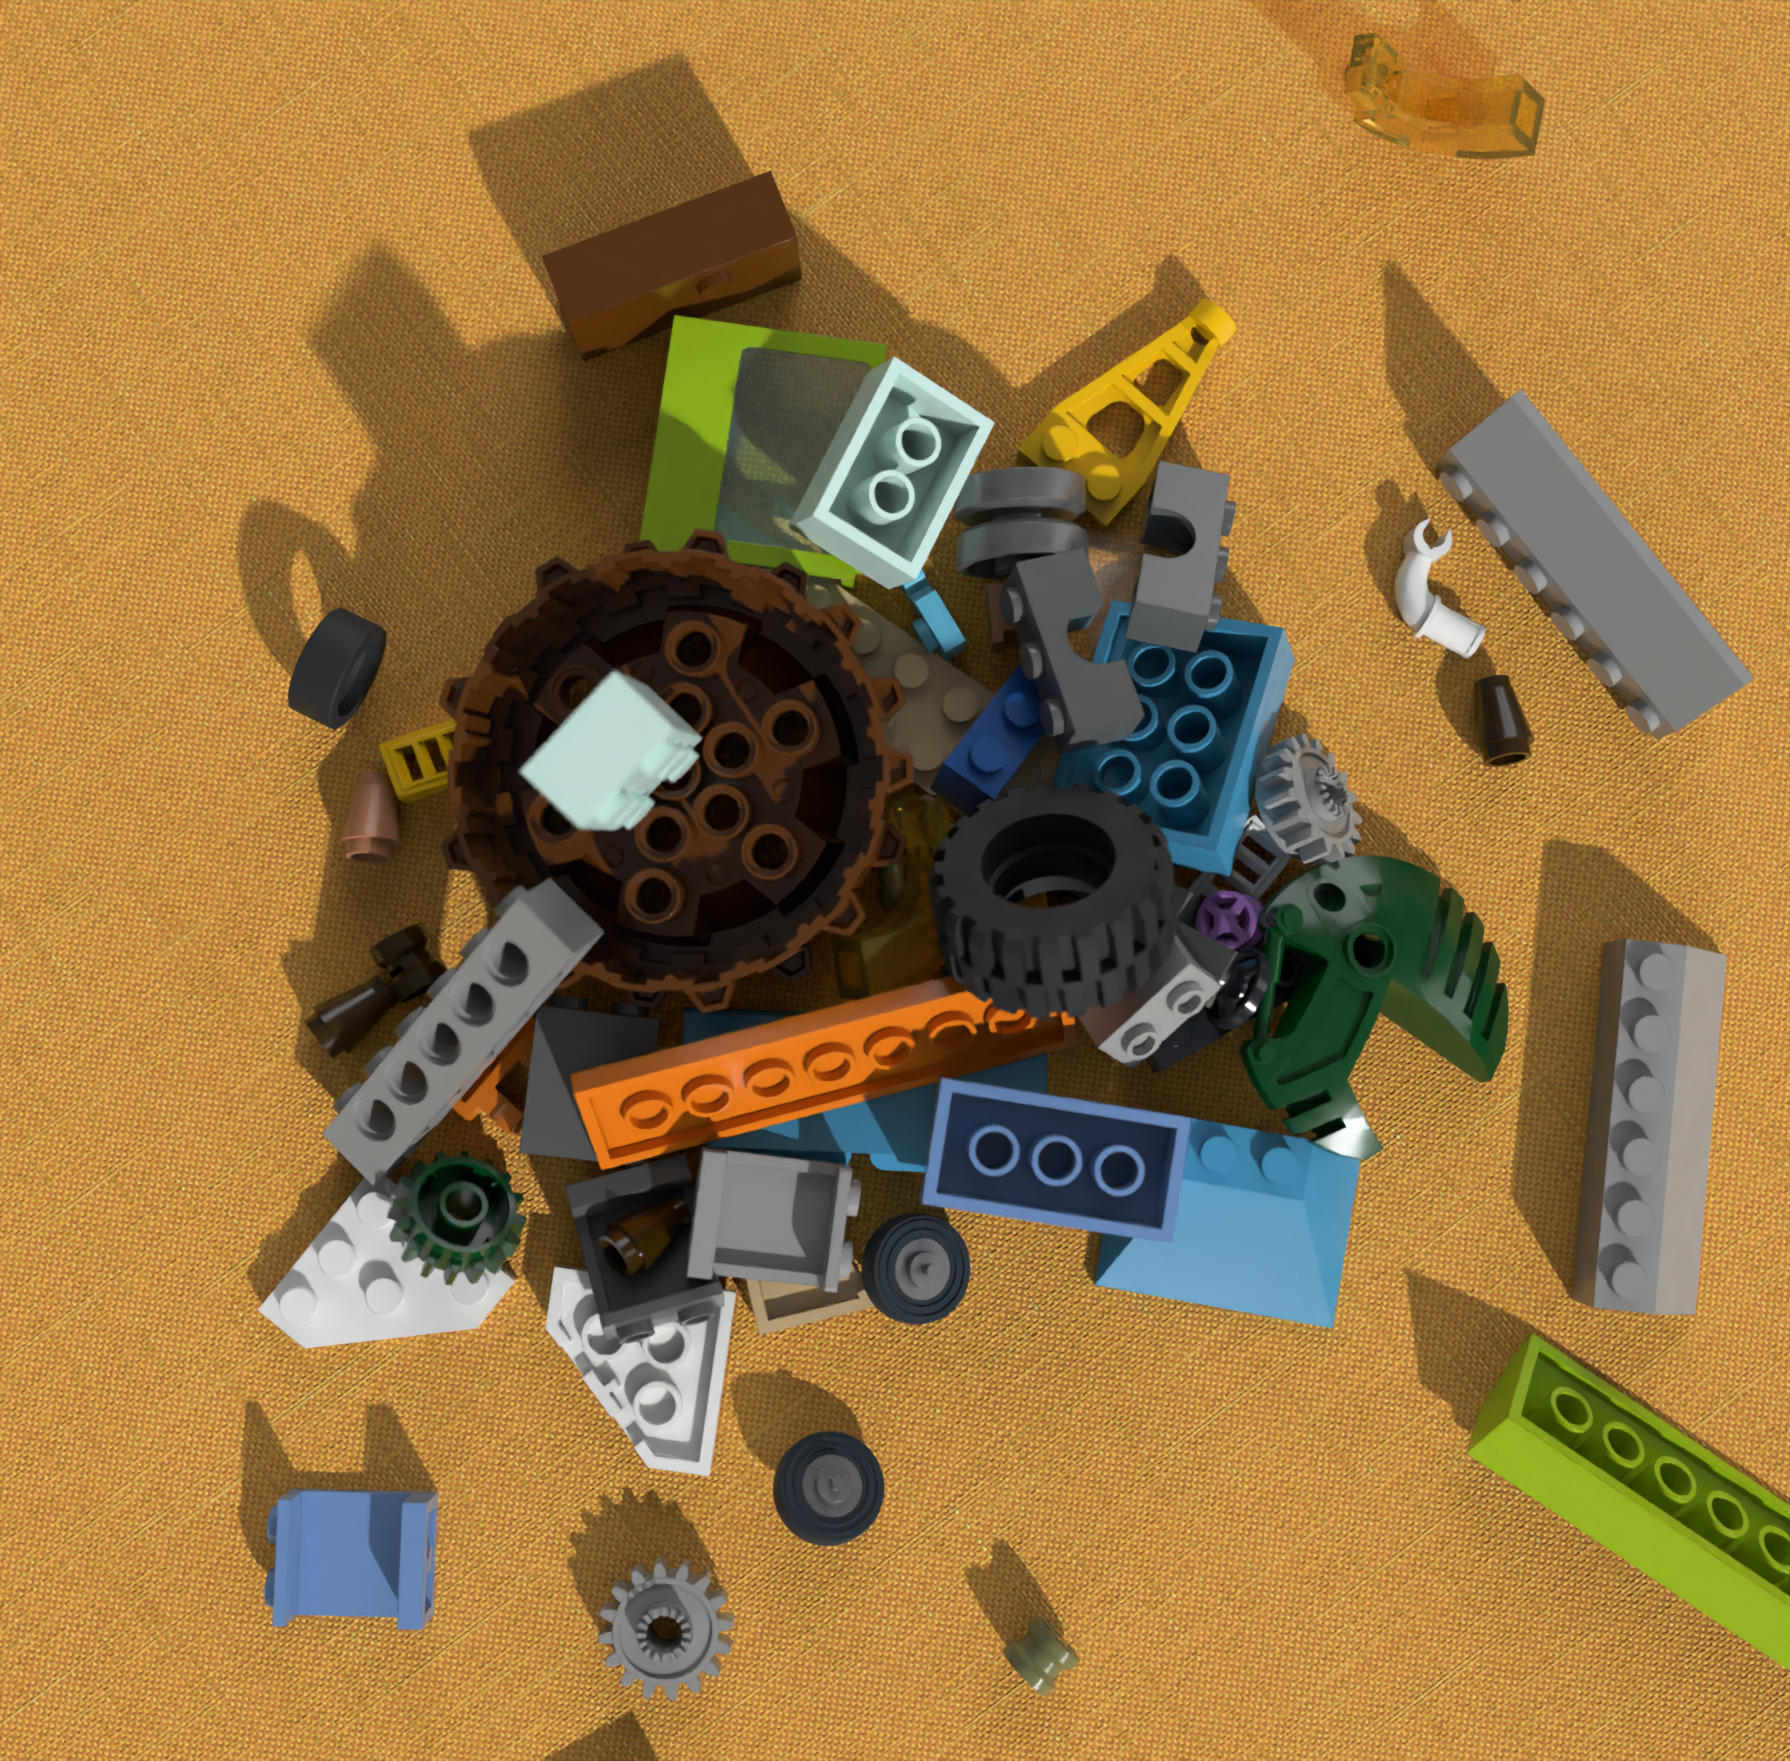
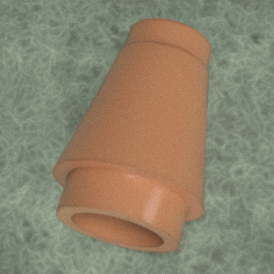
M364 772L358 775V784L355 787L340 842L346 845L345 857L349 860L369 864L390 863L394 861L395 850L401 847L396 793L388 774Z

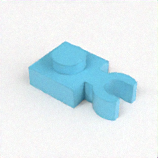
M921 569L916 580L899 586L913 607L914 614L917 617L915 621L910 623V626L928 654L937 650L938 654L948 661L965 650L966 639L936 590L931 588Z

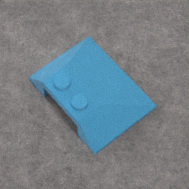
M1191 1118L1173 1243L1102 1233L1094 1285L1333 1328L1360 1160L1334 1155L1319 1149L1307 1142L1310 1139Z

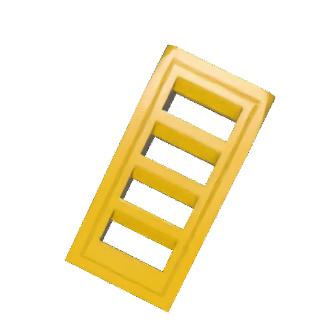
M454 719L379 744V749L395 793L400 801L409 804L448 789L449 750H452L453 746L451 738L454 736L456 727ZM437 743L447 767V771L437 773L428 749L429 746ZM412 752L416 755L424 777L413 781L404 756Z

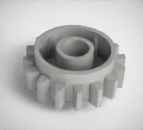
M1300 734L1296 737L1292 736L1267 748L1268 756L1260 759L1262 767L1255 779V796L1263 823L1276 844L1289 856L1301 860L1304 864L1313 861L1315 866L1335 862L1353 855L1356 852L1354 845L1360 843L1362 839L1354 826L1361 824L1362 818L1353 810L1352 803L1358 799L1356 794L1346 788L1348 786L1346 783L1348 779L1346 771L1338 772L1335 768V755L1332 752L1324 755L1320 740L1316 738L1309 742L1306 734Z
M665 1556L658 1557L655 1568L651 1572H647L640 1563L635 1565L631 1571L633 1584L630 1585L618 1579L611 1590L614 1597L620 1603L605 1602L601 1609L600 1616L613 1623L602 1628L598 1635L599 1643L614 1644V1648L607 1655L604 1663L607 1668L621 1663L624 1665L626 1670L620 1683L624 1687L633 1683L636 1678L644 1681L643 1697L647 1699L653 1694L656 1685L665 1686V1692L669 1701L676 1700L679 1685L684 1682L694 1694L699 1692L703 1683L702 1670L714 1677H717L720 1673L722 1664L714 1653L730 1654L733 1640L720 1633L733 1628L735 1622V1615L733 1613L721 1612L720 1609L728 1598L726 1589L713 1592L709 1586L713 1573L706 1570L699 1576L690 1572V1560L686 1558L683 1559L679 1568H669ZM661 1615L663 1617L668 1615L672 1619L675 1618L677 1623L681 1624L683 1634L675 1639H664L655 1633L651 1622L654 1618H659Z

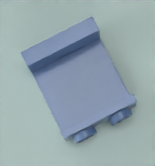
M293 1488L279 1498L277 1506H272L267 1524L269 1544H276L275 1568L269 1569L264 1590L266 1606L273 1607L272 1626L285 1627L296 1615L397 1617V1629L422 1630L434 1616L438 1492Z

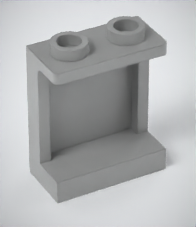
M1175 935V940L1169 946V955L1163 965L1156 972L1150 971L1151 978L1136 992L1131 993L1129 990L1121 993L1122 999L1118 1003L1102 1009L1100 1004L1086 1008V1015L1078 1016L1097 1047L1129 1068L1135 1067L1143 1059L1152 1055L1161 1042L1189 1017L1198 1013L1203 1008L1205 1002L1221 987L1213 975L1195 962L1177 935Z
M701 1146L685 1265L687 1277L712 1280L713 1275L816 1286L821 1287L825 1292L836 1293L839 1277L849 1278L853 1242L844 1240L846 1217L857 1216L861 1180L851 1179L852 1168L847 1163Z

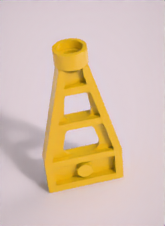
M1202 298L1179 324L1057 404L1018 447L1017 454L1032 467L1061 468L1078 472L1085 478L1086 509L1084 513L1105 531L1144 488L1216 350L1220 349L1236 332L1237 328L1234 321L1215 302ZM1191 330L1206 344L1196 343L1192 339ZM1165 359L1182 374V380L1167 403L1157 407L1133 386V382L1154 362ZM1123 401L1143 417L1144 431L1134 450L1128 456L1119 458L1087 431V422L1091 416L1109 404Z

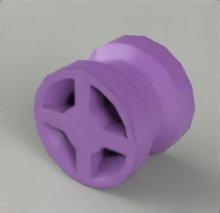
M1227 890L1212 893L1203 900L1197 911V930L1234 951L1243 946L1256 948L1264 940V934L1259 930L1257 924L1258 915L1264 906L1260 900L1250 894ZM1242 911H1243V913H1244V914L1241 916V917H1242V926L1244 927V929H1242V928L1239 926V921H1240V920H1239V915L1241 914Z

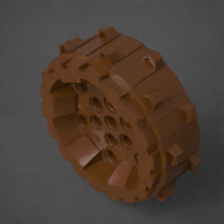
M696 528L683 548H679V552H660L650 540L625 544L623 553L603 558L604 562L591 565L582 570H578L556 556L536 568L537 592L535 595L537 597L517 614L513 613L511 616H507L492 634L493 637L483 650L485 654L473 676L447 679L438 704L456 722L452 750H449L448 790L449 798H453L458 825L455 826V830L440 845L448 868L475 872L489 894L486 897L495 909L517 887L522 886L528 892L550 878L604 931L600 938L557 986L561 989L570 987L588 974L608 981V985L626 989L631 1005L655 1009L662 1004L671 990H684V993L689 995L701 1013L729 1008L737 981L746 978L747 975L758 971V973L769 969L788 983H792L813 971L811 941L825 930L851 936L867 917L859 895L863 891L861 887L872 867L901 864L908 844V840L889 822L893 795L896 796L897 790L914 782V756L892 746L888 723L907 704V701L897 678L871 676L858 658L860 654L854 646L864 623L846 602L816 610L808 602V574L786 561L770 572L757 566L750 568L732 561L726 538L721 532ZM695 635L708 636L712 644L710 658L703 665L689 667L685 663L682 654L685 642ZM613 671H616L647 685L671 709L674 708L675 703L680 698L686 695H694L699 699L702 714L699 721L691 728L702 739L693 748L699 756L691 766V779L684 788L673 791L668 788L663 780L649 794V797L655 802L652 808L629 830L624 826H621L616 831L581 829L574 824L568 832L559 834L552 828L549 814L554 804L520 771L576 712L569 702V691L575 682L580 679L589 678L596 690ZM788 713H802L807 719L809 727L806 738L796 746H785L777 735L778 722ZM741 734L749 743V758L742 766L729 769L720 758L721 744L730 735ZM730 795L737 801L740 815L733 827L723 831L712 823L710 807L718 797ZM665 817H671L678 822L682 836L679 845L669 852L660 850L653 840V830L656 823ZM770 834L782 837L788 847V857L785 863L775 870L764 867L757 856V847L760 841ZM656 877L664 880L671 890V902L665 911L661 913L651 911L643 900L645 885Z

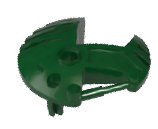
M1366 855L1346 857L1335 862L1314 866L1300 873L1284 884L1279 890L1275 891L1258 915L1257 924L1259 930L1264 934L1262 952L1267 955L1270 962V979L1264 997L1257 1007L1253 1038L1245 1040L1240 1047L1242 1062L1253 1086L1268 1108L1279 1109L1283 1107L1290 1114L1280 1120L1288 1129L1294 1133H1304L1310 1130L1316 1133L1317 1136L1308 1140V1143L1334 1155L1346 1158L1367 1160L1383 1150L1347 1080L1363 1050L1379 1013L1479 1083L1492 1080L1506 1047L1509 1017L1506 982L1497 983L1501 962L1493 942L1483 943L1485 926L1475 912L1466 913L1462 920L1464 899L1453 888H1446L1441 896H1439L1441 879L1426 869L1410 862L1391 857ZM1354 941L1360 949L1359 963L1355 960L1353 954ZM1285 948L1302 960L1304 967L1274 1035L1268 1038L1276 985L1280 983Z

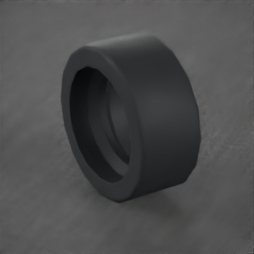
M342 607L329 612L318 624L298 658L288 691L289 707L333 730L345 725L358 710L376 678L386 647V631L379 625Z

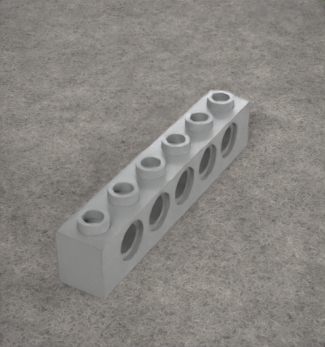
M550 878L528 892L522 886H519L500 902L494 910V914L500 919L491 930L488 927L483 928L467 942L460 951V955L466 960L458 970L452 967L434 982L427 991V995L432 999L426 1009L422 1006L417 1008L400 1023L394 1032L400 1038L398 1043L394 1047L388 1045L379 1051L363 1069L369 1076L362 1085L360 1082H357L351 1086L332 1106L338 1115L322 1134L373 1186L408 1160L604 933Z

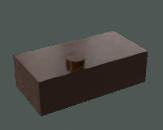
M771 171L542 256L564 316L584 361L671 329L674 315L701 318L802 280L797 236Z

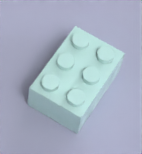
M895 356L867 372L788 527L887 589L916 580L995 422Z
M613 671L520 772L577 827L581 829L616 831L621 826H624L629 830L654 805L655 802L649 797V794L666 778L672 783L678 780L697 760L699 755L693 748L702 737L647 685Z

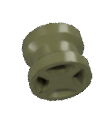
M1038 1614L1028 1623V1633L1020 1641H1010L1002 1649L1005 1657L1014 1669L1042 1696H1046L1054 1688V1678L1062 1670H1072L1080 1662V1658L1069 1643L1048 1621Z

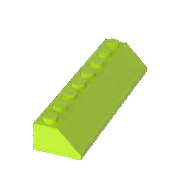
M1534 1333L1528 1335L1479 1409L1466 1453L1790 1671V1505Z

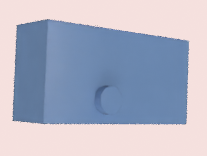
M938 1076L919 1200L921 1204L1172 1244L1191 1118L1158 1111Z

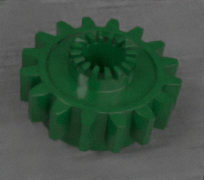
M463 1150L460 1156L447 1157L443 1151L436 1153L432 1164L428 1166L426 1163L418 1160L415 1162L409 1178L401 1177L393 1194L396 1198H393L387 1212V1218L397 1221L389 1237L393 1242H407V1246L401 1256L404 1263L412 1261L417 1257L424 1261L421 1269L422 1277L427 1278L437 1268L444 1271L445 1285H452L459 1272H464L469 1282L475 1284L478 1283L482 1276L484 1267L495 1275L502 1268L506 1257L513 1256L521 1241L518 1236L524 1228L527 1217L516 1213L524 1198L522 1193H513L509 1185L512 1176L509 1173L501 1174L492 1166L493 1160L486 1158L482 1161L472 1158L468 1151ZM454 1211L456 1212L455 1215L459 1216L461 1214L463 1215L462 1219L467 1221L458 1220L450 1214Z

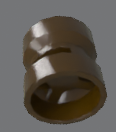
M417 923L406 927L378 942L369 950L377 967L386 969L392 980L389 989L397 1004L408 1002L427 993L434 982L448 971L444 960L433 956L430 949L432 938L424 923Z

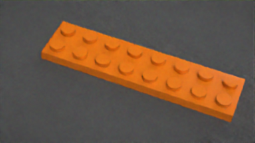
M952 976L917 985L905 986L898 990L855 1001H847L840 1005L785 1017L778 1021L740 1031L724 1033L686 1045L662 1049L658 1052L632 1059L604 1064L570 1075L575 1099L600 1168L604 1170L936 1083L938 1076L955 1078L1077 1046L1074 1017L1068 1018L1067 1012L1050 1013V1019L1031 1018L1028 1011L1020 1009L1017 1010L1015 1015L995 1008L991 998L986 1003L982 1002L967 992L964 984L954 980Z

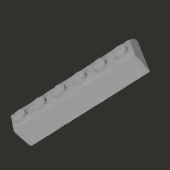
M1522 390L1515 393L1453 445L1436 463V466L1441 471L1440 480L1447 492L1458 501L1464 500L1478 517V529L1484 538L1494 547L1499 548L1501 546L1516 564L1514 572L1520 583L1531 593H1539L1553 610L1551 618L1557 629L1569 640L1573 641L1576 639L1590 656L1588 664L1593 674L1604 685L1608 687L1614 686L1628 704L1625 708L1626 713L1639 730L1646 734L1651 733L1656 740L1670 735L1754 679Z
M1634 939L1604 942L1572 1300L1594 1308L1646 1314H1696L1727 955L1687 945Z

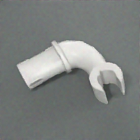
M1428 518L1416 525L1404 538L1403 550L1406 556L1399 567L1395 579V602L1403 620L1412 629L1411 634L1414 638L1419 639L1423 635L1468 659L1480 645L1485 635L1486 627L1441 604L1442 598L1439 595H1432L1427 584L1430 566L1451 548L1452 534L1450 529L1438 538L1435 546L1430 550L1429 545L1423 539V531L1430 520Z

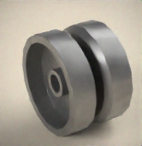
M1048 467L1004 468L969 475L954 503V518L971 527L956 538L957 572L980 579L1007 580L1015 563L1084 548L1089 561L1087 531L1071 522L1084 514L1086 509L1085 478L1078 472Z

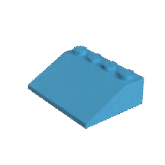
M1112 600L1092 663L1104 664L1125 659L1145 716L1126 739L1062 754L1052 783L1057 782L1058 788H1072L1074 783L1091 785L1095 793L1103 794L1105 790L1121 795L1127 800V807L1134 803L1152 818V822L1162 830L1168 841V851L1171 853L1173 866L1229 877L1254 797L1256 775L1262 767L1260 759L1266 757V749L1270 744L1295 661L1284 628L1219 617L1215 631L1204 629L1200 644L1195 653L1125 638L1131 603Z

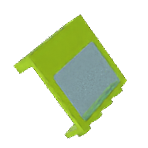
M674 315L640 541L650 540L660 552H679V548H683L696 528L721 532L726 538L729 552L734 562L749 567L757 566L773 570L786 561L808 575L840 579L843 589L854 591L856 574L864 575L863 573L793 531L788 526L867 372L887 361V345Z

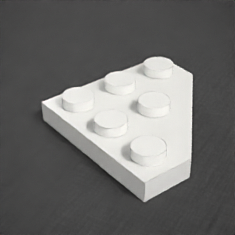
M388 1174L373 1186L364 1177L260 1306L258 1311L303 1348L476 1329L483 1323L518 1278L503 1266L495 1275L484 1267L482 1276L478 1283L475 1284L469 1282L464 1272H459L452 1285H445L444 1271L437 1268L427 1278L422 1277L421 1269L424 1261L417 1257L412 1261L404 1263L401 1256L407 1246V1242H393L389 1237L397 1221L387 1218V1212L393 1198H396L393 1194L399 1182Z
M556 1265L553 1272L545 1326L549 1334L559 1347H563L582 1373L583 1380L611 1418L614 1417L635 1445L634 1449L648 1468L709 1476L712 1468L737 1290L722 1288L725 1306L714 1309L716 1316L708 1321L682 1327L679 1325L678 1320L654 1326L655 1334L651 1337L633 1343L620 1344L618 1337L605 1340L587 1269Z

